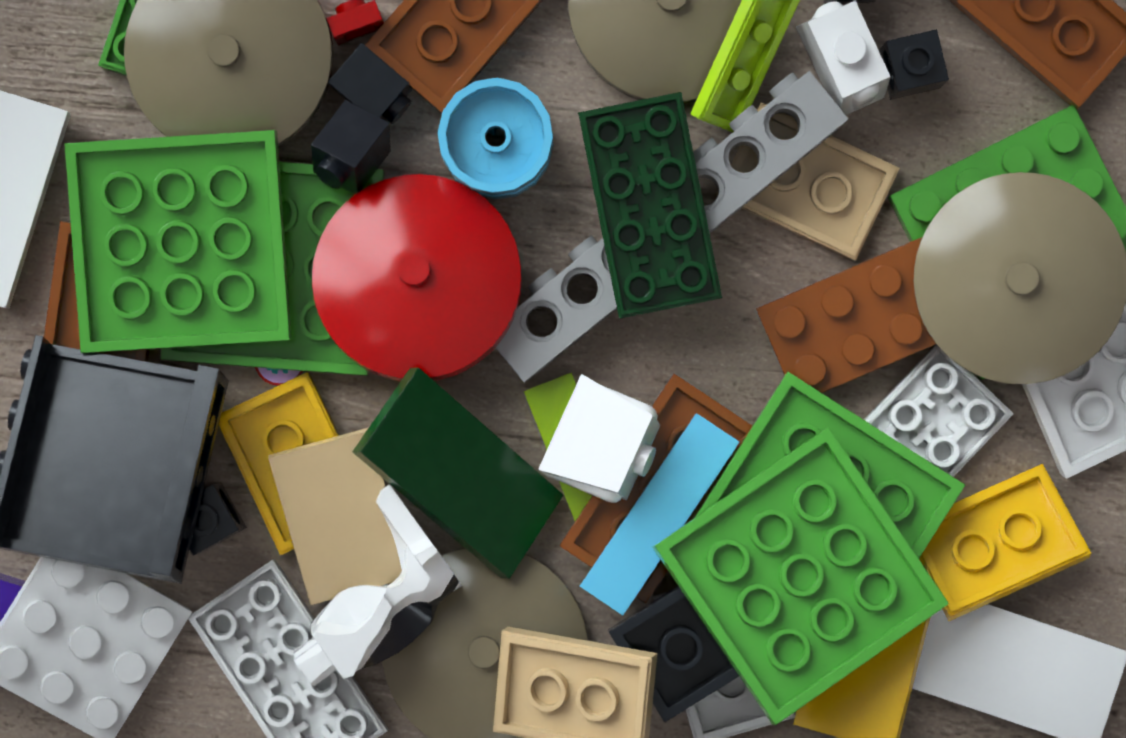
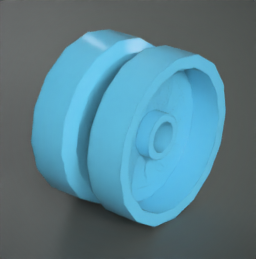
M498 77L474 81L456 92L442 112L437 132L441 156L455 181L464 184L483 197L494 200L516 197L536 185L549 166L553 150L550 115L539 97L519 82ZM496 129L503 130L505 142L498 147L489 145L486 141V134L489 132L495 135Z

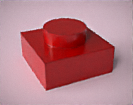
M349 0L335 8L336 15L326 18L338 46L376 32L384 24L375 0L365 3L364 0Z

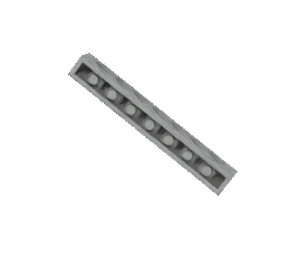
M810 71L799 79L793 72L790 73L769 91L774 100L759 112L751 105L728 124L734 132L721 143L717 144L713 138H710L693 152L698 178L711 180L718 190L717 199L712 204L704 206L709 234L849 120ZM778 113L792 116L798 125L796 136L788 140H781L775 137L769 127L771 117ZM737 146H749L755 151L758 164L754 170L741 173L732 168L729 162V153ZM591 235L568 254L573 263L558 275L550 268L528 286L533 295L518 306L510 328L496 346V349L524 383L529 381L617 309L603 238L597 242ZM578 275L592 277L598 286L596 297L587 304H577L568 295V285ZM540 307H547L553 310L557 317L556 329L546 337L535 336L528 327L529 315L533 310Z

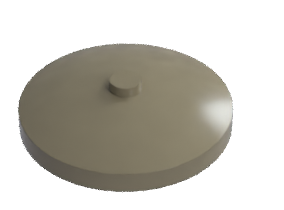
M138 0L128 22L124 44L125 69L131 91L144 115L166 137L277 130L278 146L293 138L308 124L326 96L334 60L333 40L327 17L318 0Z
M568 0L571 30L581 54L595 73L607 84L619 92L638 100L681 92L683 103L686 104L696 102L742 0Z
M1017 172L992 176L970 185L952 197L939 210L927 227L921 239L914 265L913 282L917 308L928 333L938 347L955 363L969 372L992 381L1007 384H1033L1053 380L1076 370L1088 362L1107 343L1115 331L1126 304L1125 248L1120 234L1107 213L1094 199L1074 185L1058 178L1037 173Z
M466 548L442 555V558L462 586L439 603L430 625L412 643L396 655L382 661L389 690L403 714L415 727L430 738H522L493 732L502 630L507 627L588 641L585 621L580 607L562 579L548 566L525 554L510 579L500 578Z

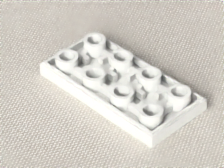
M1 90L0 307L10 309L71 113Z
M935 344L864 420L954 477L1014 413L971 372L955 363Z
M275 559L189 616L188 620L267 738H378L389 730L354 676L343 679L336 670L318 684L312 686L294 661L295 655L293 652L313 638L310 624L315 618Z
M989 604L952 621H948L941 609L930 617L912 689L1058 738H1101L1126 664V650Z

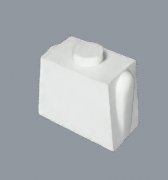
M856 0L844 5L837 1L826 3L817 9L811 20L796 26L824 89L845 115L885 97L891 76Z
M581 374L538 470L550 479L563 482L604 501L617 503L621 499L627 500L638 475L644 477L653 463L656 448L651 445L660 428V423L657 421V411L646 403L600 385Z

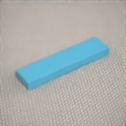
M696 413L580 587L623 616L661 560L652 547L684 526L739 444V441Z

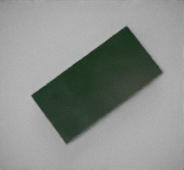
M677 92L578 112L619 319L722 299L682 93Z
M419 367L410 368L352 451L500 578L510 579L563 497V494Z

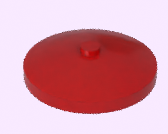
M411 174L396 176L372 184L355 194L341 206L328 222L318 242L313 260L312 289L314 301L320 319L332 340L345 355L362 368L381 377L400 382L410 368L419 367L432 380L438 381L455 376L478 364L496 348L506 335L514 320L521 297L522 270L519 252L511 230L501 214L488 200L476 191L457 181L435 175Z

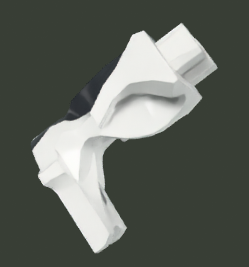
M390 484L380 491L376 503L392 532L402 572L390 585H359L339 592L310 624L313 638L293 652L295 655L294 661L312 686H315L336 670L343 679L354 676L355 672L360 669L376 665L396 655L412 643L430 625L439 603L462 586Z

